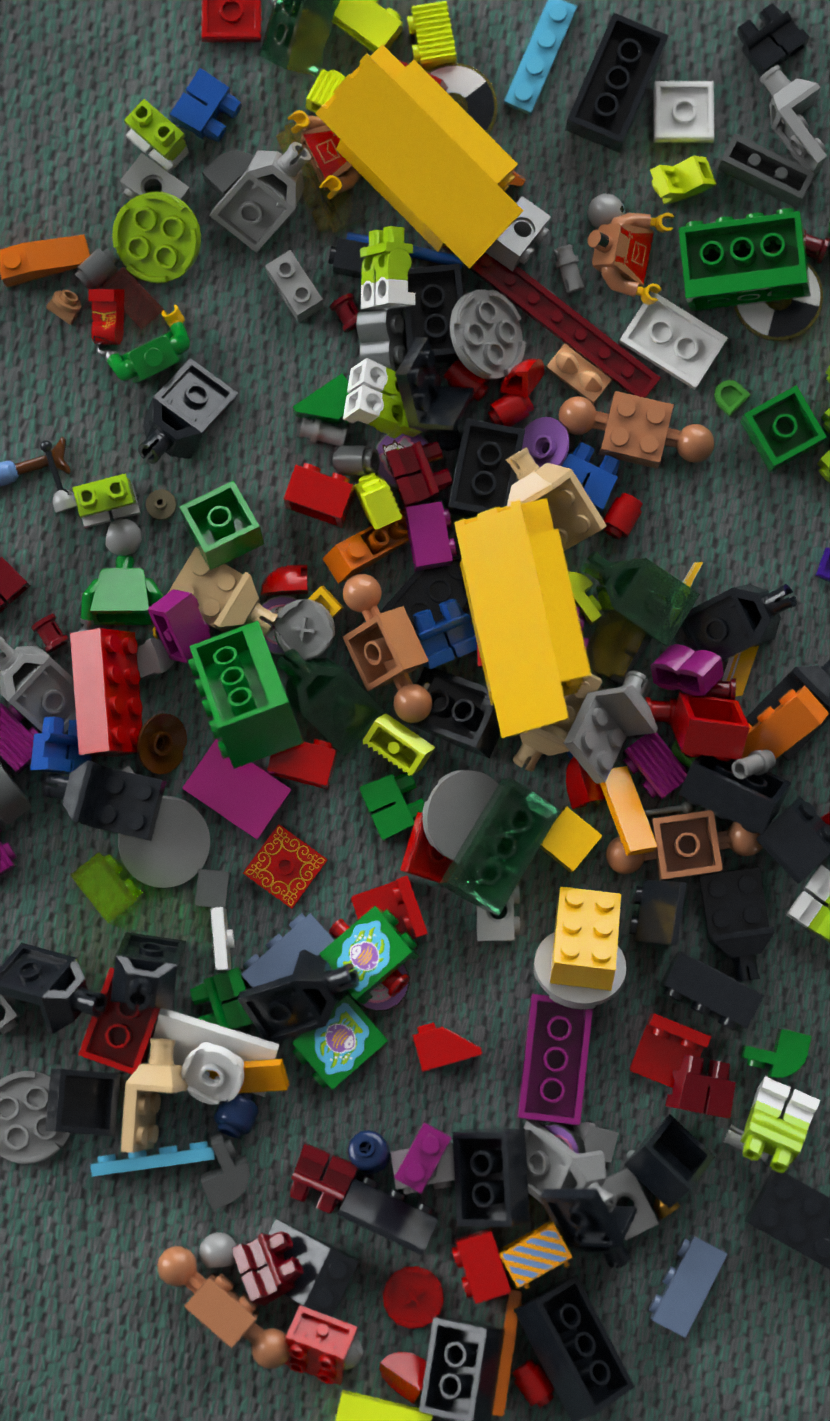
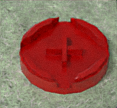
M406 1266L395 1271L387 1280L383 1291V1306L388 1316L396 1324L408 1329L422 1328L433 1322V1317H437L440 1314L444 1304L443 1287L438 1277L430 1270L420 1266Z

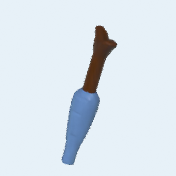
M62 437L51 450L56 468L70 474V466L64 460L66 440ZM46 455L17 464L11 461L0 462V486L15 482L19 477L18 475L49 466Z

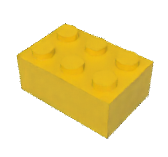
M560 886L556 908L550 983L612 990L616 971L621 894Z

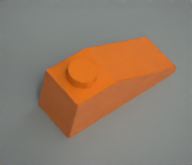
M85 235L26 242L0 249V275L6 288L78 268L90 256Z

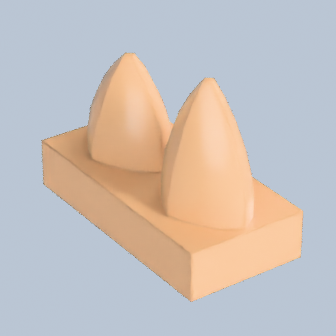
M565 343L546 366L547 370L593 404L612 381L610 377Z

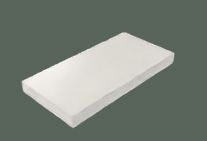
M164 1009L160 1010L153 1038L175 1040L173 1060L174 1064L183 1066L190 1052L204 1042L222 1046L241 1057L243 1061L276 1059L280 1045ZM254 1092L253 1094L265 1097L266 1092Z

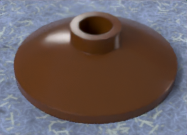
M161 713L154 715L143 725L138 736L137 752L140 762L148 771L156 774H166L180 764L183 759V751L187 745V734L183 723L174 715Z

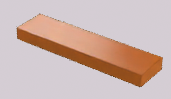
M510 1287L511 1293H508L503 1326L505 1334L492 1413L494 1416L501 1417L505 1414L518 1318L514 1309L520 1306L522 1291Z

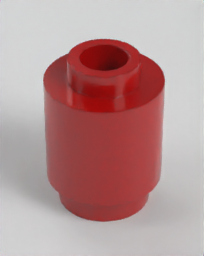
M457 359L444 375L450 387L473 388L474 395L471 402L474 399L479 402L489 390V387L486 385L489 379L473 374L463 365L460 359Z
M507 394L491 403V411L487 413L493 424L511 427L529 417V413L534 410V406L529 397Z
M622 492L620 497L615 498L603 519L607 525L604 532L618 540L621 536L627 538L642 513L640 509L643 503L634 496Z
M530 1359L512 1372V1375L515 1377L514 1383L530 1406L537 1404L540 1408L554 1398L552 1392L555 1389L539 1363L535 1364Z

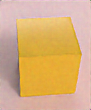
M566 807L559 816L555 813L540 831L543 836L536 845L572 873L600 840L602 835Z

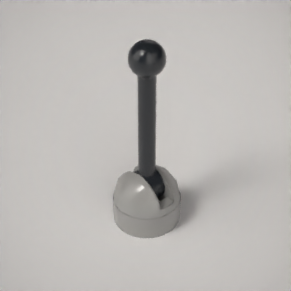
M48 440L42 441L40 449L46 454L57 487V492L53 496L55 513L77 507L73 492L63 489L51 453V442Z

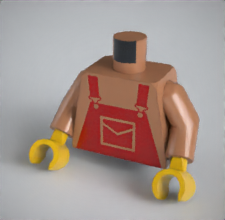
M297 110L291 114L288 120H294L297 123L291 128L292 133H298L301 130H305L301 133L300 143L303 149L306 148L311 154L309 161L321 182L319 187H323L325 191L330 190L327 198L332 199L337 193L352 189L361 174L336 150L341 139L318 116H309L302 110Z
M626 213L613 218L610 224H602L598 230L590 233L588 245L594 248L593 267L601 272L602 277L611 290L631 297L638 295L646 305H651L658 301L657 298H652L648 292L659 293L662 289L658 284L652 283L646 288L640 287L644 286L654 231L650 230V226L655 227L661 233L672 230L673 227L667 228L663 226L662 219L674 218L673 214L664 213L653 218L651 214Z

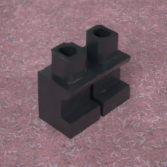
M773 3L759 13V17L766 25L765 27L758 30L751 20H747L737 29V34L743 43L742 51L760 77L772 67L780 66L784 61H787L804 49L810 39L803 28L800 30L792 21L788 10L782 13Z

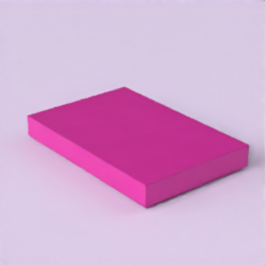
M216 739L182 789L258 840L292 789L252 762L234 769L230 758L223 759L217 743L220 740Z

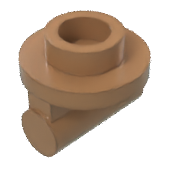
M63 290L54 293L46 309L72 325L77 318L82 304L74 292Z

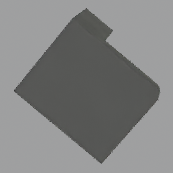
M199 869L195 906L225 908L231 873Z

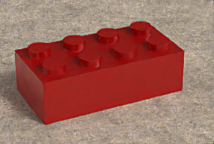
M97 628L70 633L79 755L117 757L138 754L137 741L142 729L141 713L143 706L140 700V672L137 662L138 643L135 632Z

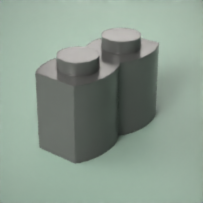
M400 309L358 312L357 332L361 342L360 362L368 358L393 371L398 370L408 353L402 339L405 321Z

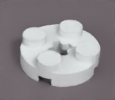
M204 1042L198 1048L192 1050L186 1058L181 1070L182 1080L185 1078L189 1093L203 1103L215 1105L219 1104L220 1101H230L237 1096L243 1085L245 1076L243 1071L244 1061L241 1057L222 1046ZM206 1070H214L219 1076L211 1079L209 1077L210 1073Z

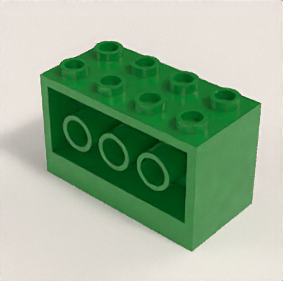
M792 208L777 210L776 214L764 216V213L756 212L747 214L744 219L734 220L733 217H720L714 223L704 224L703 221L687 222L685 227H678L685 297L691 312L811 296L804 226L800 211L794 212Z
M259 621L189 646L193 656L192 659L188 660L194 677L200 676L199 679L195 680L200 696L207 697V699L202 700L208 718L214 717V720L209 721L215 739L222 738L221 741L217 742L223 759L230 758L234 769L304 743Z

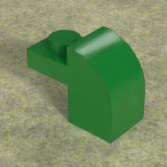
M778 1028L773 1052L743 1045L741 1057L748 1059L746 1065L765 1069L766 1063L770 1064L768 1077H787L797 1072L804 1064L812 1036Z

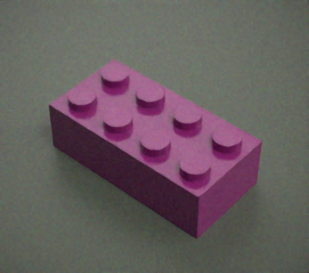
M531 994L517 1111L518 1118L580 1125L593 1008H569L556 1003L548 995Z

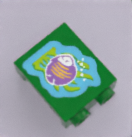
M376 906L319 953L332 969L342 967L348 963L353 964V970L356 969L358 972L359 985L347 990L356 1001L365 1004L373 997L370 993L407 960L410 958L416 960L419 957L414 950L417 947L415 941L407 932L401 934L396 928V925L399 923L396 917L388 909L383 911Z
M347 994L335 1005L326 1026L303 1033L292 1042L296 1047L292 1053L303 1065L309 1062L316 1071L312 1076L323 1089L329 1086L333 1090L388 1040L350 995Z

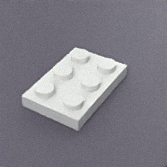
M650 292L649 295L652 298H657L658 301L651 305L642 304L619 340V343L695 390L728 337L659 294Z

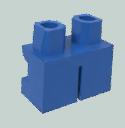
M199 68L186 88V93L182 94L169 115L173 124L191 131L198 138L203 139L205 136L220 142L227 128L224 124L217 121L216 118L222 112L234 119L242 106L241 102L231 95L230 88L202 68Z
M580 442L573 453L567 455L562 467L572 469L581 485H583L586 477H589L584 490L597 511L602 514L618 477L616 474L620 461L605 455L600 467L589 463L595 449Z
M453 598L439 604L443 619L436 622L429 609L413 614L415 632L429 660L423 666L429 669L454 660L455 657H461L477 650V640L470 623V615L463 612L457 600Z
M44 717L42 733L34 734L30 770L70 775L72 771L86 761H91V756L79 755L76 720H69L67 735L64 734V718Z

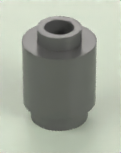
M98 248L78 266L79 270L74 275L88 291L89 289H99L119 271L116 267L119 260L109 249L102 251Z
M341 445L333 455V466L343 476H366L370 473H376L379 469L380 457L378 450L372 449L370 446Z

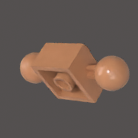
M614 392L609 414L596 411L595 406L590 400L580 396L567 399L561 405L558 413L559 421L570 434L582 435L589 432L592 428L605 431L599 455H609L618 460L658 469L661 462L664 445L677 448L679 455L683 459L693 463L706 460L712 454L715 445L713 434L703 425L691 424L684 427L681 431L668 428L674 404L623 392Z
M367 574L354 575L344 585L343 599L350 609L362 613L366 622L344 635L343 640L367 692L394 682L398 690L393 701L396 714L405 722H420L430 714L432 698L427 689L412 683L408 673L429 662L404 606L380 613L377 605L381 600L382 590L378 581Z
M708 810L654 818L650 820L651 830L658 846L654 852L627 856L620 836H618L609 843L606 849V860L608 865L620 874L634 873L642 866L644 861L656 860L659 881L723 871L720 850L731 848L738 855L752 856L757 854L763 847L756 840L760 835L759 833L748 832L741 824L735 821L728 830L717 832L714 811Z
M170 1247L160 1255L157 1263L160 1278L168 1285L176 1287L185 1285L192 1291L194 1295L184 1307L228 1346L232 1348L243 1336L252 1344L253 1358L260 1366L267 1369H275L287 1362L290 1357L288 1352L290 1348L285 1344L286 1334L275 1328L264 1330L255 1322L259 1315V1312L256 1311L258 1304L250 1302L247 1294L244 1293L240 1297L233 1291L234 1283L222 1273L218 1277L212 1273L208 1279H205L197 1272L195 1256L185 1247Z

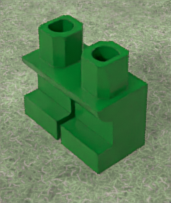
M408 773L396 777L391 774L359 787L369 813L377 812L371 815L382 842L412 828L417 812L423 813L424 802L422 798L408 805L402 794L417 788L412 775L408 776ZM395 803V805H393V806H391V807H388V808H386V809H384V810H382V811H379V810H381L382 808L387 807V806H389V805Z
M240 967L206 978L204 983L190 989L194 1005L208 1001L212 1005L213 1013L200 1016L198 1019L232 1030L254 1024L238 999L222 1004L223 1001L236 998L241 991L247 990Z

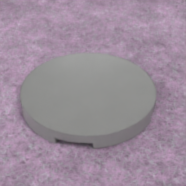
M474 290L457 301L450 318V335L457 356L469 371L484 379H498L507 376L514 366L522 362L526 348V341H523L519 320L522 319L514 305L501 293L495 290Z
M472 770L451 772L438 780V784L432 790L428 801L424 803L422 820L425 835L431 846L451 860L459 862L480 860L494 851L503 839L508 825V804L501 787L488 775Z
M163 796L152 841L118 834V850L124 866L138 881L153 887L169 888L187 882L203 867L210 850V833L204 818L193 805L177 797Z
M554 932L548 935L539 945L533 965L535 980L550 995L549 998L556 1003L574 1009L595 1008V1005L604 1003L613 997L615 998L621 991L626 976V960L619 946H617L616 971L612 990L610 991L550 983Z
M21 1071L0 1079V1156L19 1164L38 1163L56 1154L69 1138L70 1133L45 1131L50 1076L35 1071Z

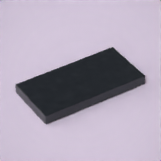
M455 527L448 534L449 539L454 538L457 556L452 557L451 565L416 571L380 613L404 606L412 626L416 630L413 614L429 609L436 622L443 619L439 607L440 603L453 598L457 600L462 610L468 605L460 567L462 556Z

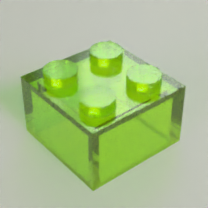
M98 852L70 874V876L108 924L115 925L143 903L139 899V896L143 893L132 879L127 878L125 880L121 876L120 872L124 869L113 855L108 854L106 856Z

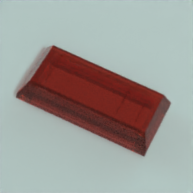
M124 267L101 286L103 289H125L124 312L142 330L164 310Z

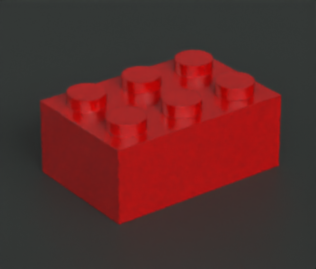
M110 967L101 993H104L107 997L106 1010L104 1013L101 1012L102 1016L98 1018L91 1017L78 1055L133 1074L145 1061L151 1045L150 1039L154 1036L161 1009L147 1007L144 1010L138 1011L139 1006L137 1005L135 1010H133L127 1004L111 1002L114 968Z

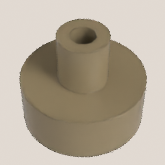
M159 489L153 491L148 496L146 509L152 518L164 521L175 514L177 503L169 491Z

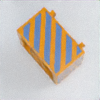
M552 1220L498 1250L517 1288L524 1286L526 1290L530 1288L528 1282L562 1263L565 1267H568L569 1263L567 1260L572 1258Z

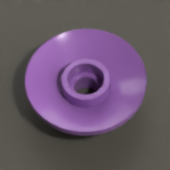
M541 417L529 423L524 429L522 449L528 448L530 455L539 467L546 463L561 466L569 450V435L565 426L560 421L551 417Z

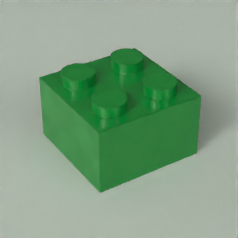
M797 385L748 411L740 420L770 473L818 447L827 438Z
M234 480L179 506L184 524L210 570L264 545L260 526Z

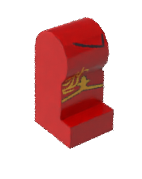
M89 289V301H92L93 319L91 334L94 344H121L124 333L125 289Z

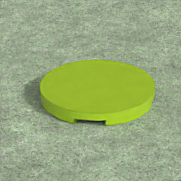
M147 192L134 197L123 205L113 224L112 239L114 248H116L121 261L126 266V270L143 281L164 283L174 280L185 274L198 257L201 246V232L198 221L192 210L182 200L169 193Z

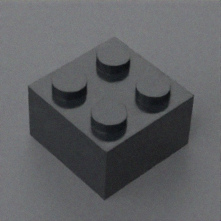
M61 1068L51 1069L45 1131L115 1136L121 1074Z
M669 1114L648 1134L624 1166L670 1209L691 1190L715 1156Z

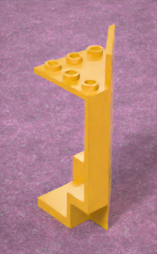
M382 44L371 56L368 53L364 55L359 61V67L347 75L335 89V94L315 114L341 139L336 150L437 252L446 245L470 269L523 212V209L505 192L509 187L508 185L515 178L512 173L518 164L415 60L405 67Z
M547 498L522 504L520 499L510 502L511 506L495 507L477 514L478 517L454 522L462 556L460 567L489 699L491 706H495L501 738L568 720L564 696L578 693L577 690L581 689V686L585 685L584 683L591 676L559 529H554Z

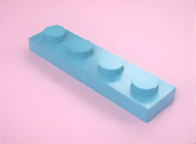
M547 0L505 97V105L526 114H532L577 10L576 5L563 0Z
M207 1141L189 1143V1150L177 1151V1145L160 1147L158 1148L159 1154L147 1155L146 1150L134 1153L128 1152V1158L116 1160V1154L97 1156L98 1162L90 1164L92 1177L215 1160L217 1157L212 1146L208 1147Z

